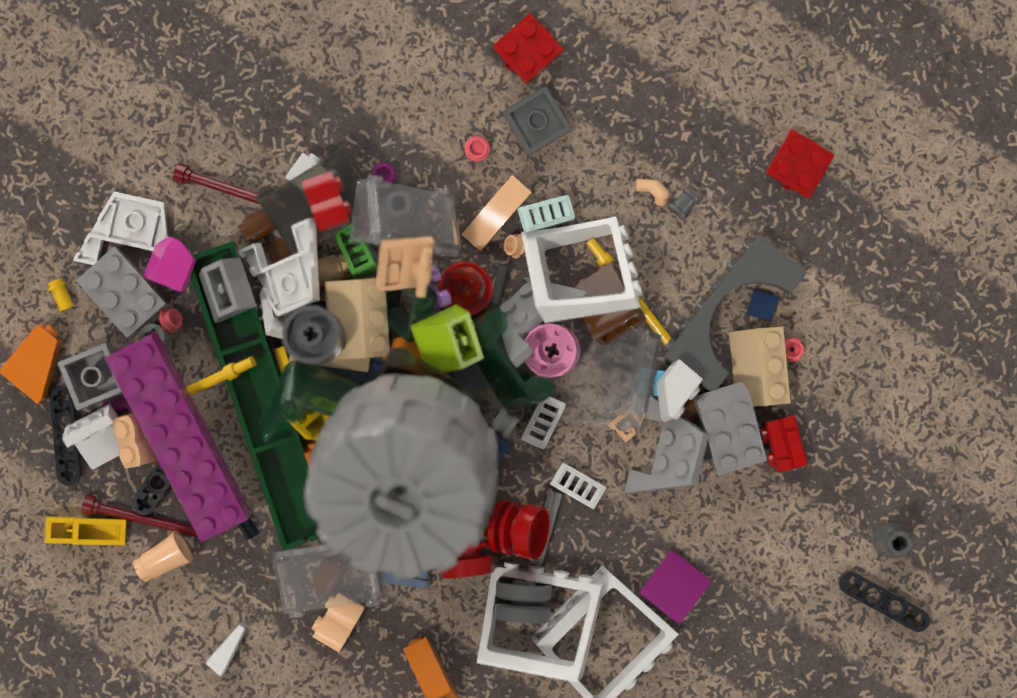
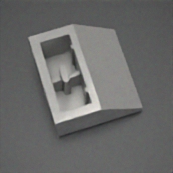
M240 258L222 259L201 269L199 278L214 323L222 322L256 307Z

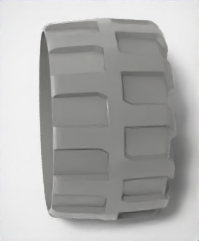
M398 374L381 376L378 380L360 388L356 387L348 392L340 400L331 418L326 421L316 440L311 455L309 475L305 488L307 511L312 518L317 520V533L323 542L332 551L343 552L350 557V564L368 573H376L379 570L391 572L396 579H414L421 572L435 568L443 572L456 565L457 557L469 545L475 547L481 539L493 508L497 491L498 444L493 429L489 428L477 404L467 395H462L455 389L443 384V381L427 376H399Z

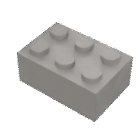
M117 247L109 250L76 280L119 330L130 339L137 336L145 325L150 324L156 319L161 310L170 306L167 300L147 278L143 277L140 270Z
M743 382L697 395L693 398L701 428L709 435L706 447L711 464L718 476L767 461L750 393Z

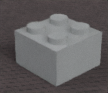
M104 343L58 362L76 410H86L123 394L105 360L106 356L115 352L112 344Z

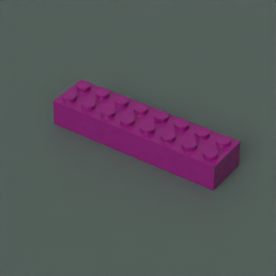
M158 332L149 334L106 356L105 360L200 541L203 542L248 520L252 512Z

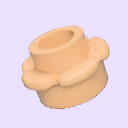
M515 233L507 236L505 239L504 250L506 254L512 255L513 258H519L525 252L522 234Z

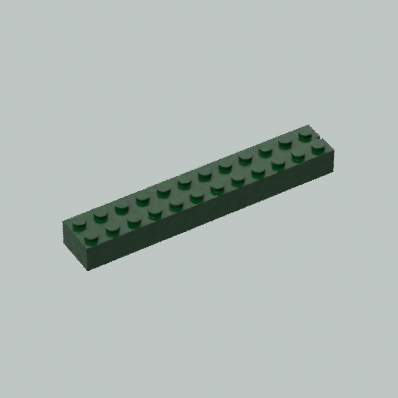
M232 241L193 254L196 263L190 277L221 369L223 370L224 366L232 362L238 363L249 357H253L256 361V366L241 372L239 377L233 380L226 379L225 381L282 550L285 551L307 543V537L310 542L320 539L317 533L318 522L309 515L305 502V488L309 475V466L304 455L306 445L303 436L282 416V413L291 406L290 398L269 336L266 335L264 321L261 318L262 315L243 259L239 254L238 244ZM240 258L256 307L222 322L214 323L199 273L202 268L219 260Z

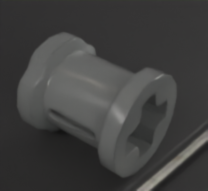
M686 187L682 189L683 193L674 203L667 205L683 221L687 218L686 214L694 205L701 203V200Z

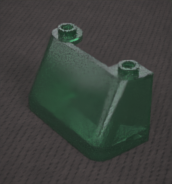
M494 302L471 317L484 357L476 363L489 382L490 388L506 409H521L547 400L557 393L547 378L543 376L532 377L526 372L519 375L496 341L497 338L506 332L508 325L506 317Z

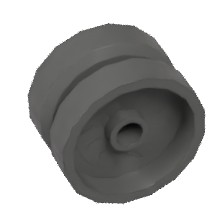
M303 306L293 311L286 319L282 329V339L287 352L293 358L307 364L318 365L333 360L341 352L345 342V331L340 319L331 311L318 306ZM312 332L318 333L317 339H311Z
M522 579L496 581L495 595L511 601L497 602L494 609V618L518 623L550 622V607L535 602L550 600L552 585Z

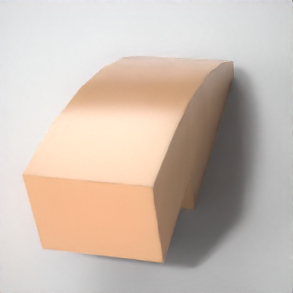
M512 175L462 233V236L481 252L514 215L517 208L529 198L532 192Z

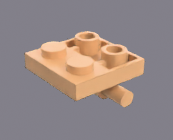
M432 237L381 241L376 280L378 290L387 291L416 287V296L425 297L427 286H429L433 268L432 257L435 242Z

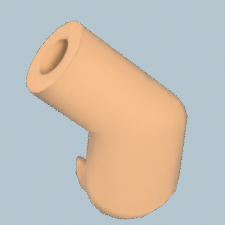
M636 179V191L650 192L655 197V204L658 206H665L668 203L669 191L660 181Z

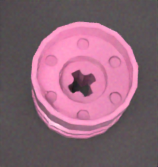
M550 323L539 325L530 331L524 340L534 351L525 360V363L531 371L539 376L548 378L564 376L571 372L579 362L581 354L579 340L574 332L565 326ZM556 344L559 355H553L551 358V353L547 349Z

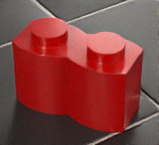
M330 171L302 181L319 233L349 223L348 216H351L352 212L348 201L342 202L339 192L343 191L339 176L333 177Z

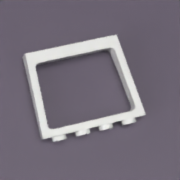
M617 217L558 228L535 230L527 233L521 232L535 305L545 323L641 308L638 297L643 295L638 280L634 281V277L638 276V272L634 262L629 261V259L634 258L629 243L625 244L629 236L625 226H620ZM612 234L625 292L608 296L554 300L545 251L589 240L593 237L597 238Z
M505 561L504 565L494 564V572L491 573L477 663L577 683L584 674L605 583L594 582V577L589 575H579L578 578L569 577V572L554 570L553 574L545 573L544 568L540 566H529V569L519 568V563L513 561ZM502 576L590 593L591 599L575 662L500 648L493 644L496 624L494 609L495 604L499 602V597L495 595L496 581L501 580Z
M602 566L592 575L594 582L605 583L602 597L611 588H616L652 620L661 631L598 695H592L580 681L577 683L569 681L583 698H618V695L624 689L630 690L637 682L636 677L642 671L648 672L655 664L654 659L660 653H667L673 646L672 641L679 635L610 571ZM577 590L550 617V622L544 623L531 636L534 643L546 657L560 659L552 648L587 613L591 599L589 592Z

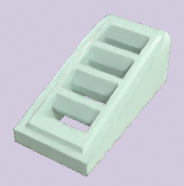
M568 195L517 208L524 233L564 224L575 219ZM549 206H551L554 219L552 218ZM540 208H541L542 215H543V218H544V221H545V222H543V220H542V217H541V214H540V210H539ZM529 211H532L536 223L535 225H533Z

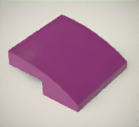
M670 550L647 579L638 594L679 625L712 580L674 551Z

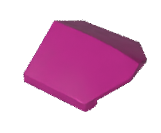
M168 236L155 245L143 277L184 293L196 259L180 240Z

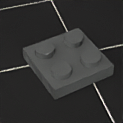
M546 86L502 112L527 156L532 155L572 131Z

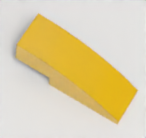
M45 516L44 542L73 545H125L126 520Z

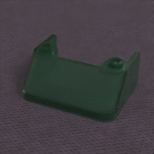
M298 360L289 362L285 366L258 423L263 441H269L278 420L286 423H295L302 418L306 408L331 417L340 400L348 392L366 384Z

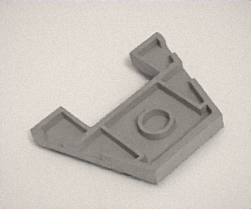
M531 280L524 284L517 293L504 302L495 312L509 359L516 367L534 353L532 348L523 339L543 321L535 305ZM551 283L554 300L590 297L586 291Z
M648 396L643 418L662 422L663 427L651 475L630 470L624 492L637 494L644 491L652 492L660 489L697 486L709 435L681 416L676 420L673 418L664 422L660 416L658 398Z

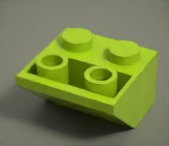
M457 305L410 326L427 373L460 370L484 358L469 312Z

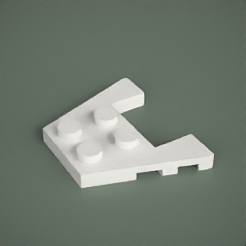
M113 192L97 218L98 221L92 231L88 233L81 249L74 256L73 261L94 265L100 259L104 241L153 251L157 243L169 236L165 203Z
M314 218L306 219L291 226L299 252L270 266L267 264L261 243H254L239 250L241 258L247 259L250 264L249 271L252 276L257 277L263 288L261 291L276 316L286 315L320 300L316 222Z

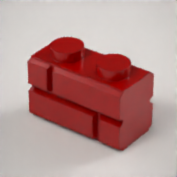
M795 415L762 423L763 429H760V435L763 443H768L770 453L766 454L770 469L775 468V472L779 473L808 465Z

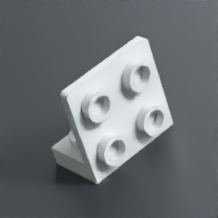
M108 404L65 427L62 439L67 447L75 444L90 468L95 469L119 456L120 443L117 441L113 430V421L118 415L111 404Z

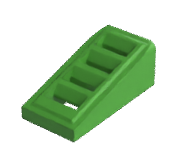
M356 220L333 231L350 272L355 279H362L378 271V265ZM354 232L356 233V236L346 241H343V237L348 236ZM360 242V245L347 250V247ZM364 251V255L352 260L351 257Z

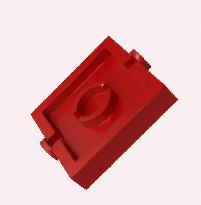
M530 13L492 46L495 52L504 60L506 68L510 72L514 71L526 85L564 52V49L552 37V33L546 27L544 28Z
M790 129L766 169L765 174L780 182L781 187L786 190H793L803 197L810 199L835 155L818 145V142L812 141L810 137L807 138L797 131Z

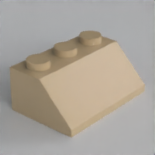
M377 278L325 282L327 310L340 319L345 331L344 345L341 352L334 359L390 356L386 292L379 291L376 287Z
M783 327L729 332L733 384L743 382L750 393L753 407L789 404L790 393Z

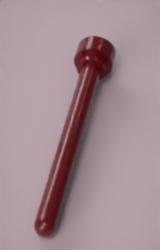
M178 163L174 169L173 182L182 185L192 182L284 213L290 210V205L286 202L194 173V170L189 165Z
M86 494L82 503L81 514L92 516L100 513L199 538L191 525L151 515H140L135 511L103 504L101 500H97L96 496Z

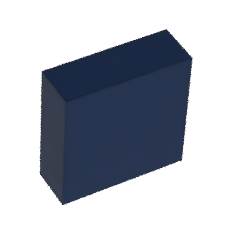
M754 290L746 315L772 322L779 297Z

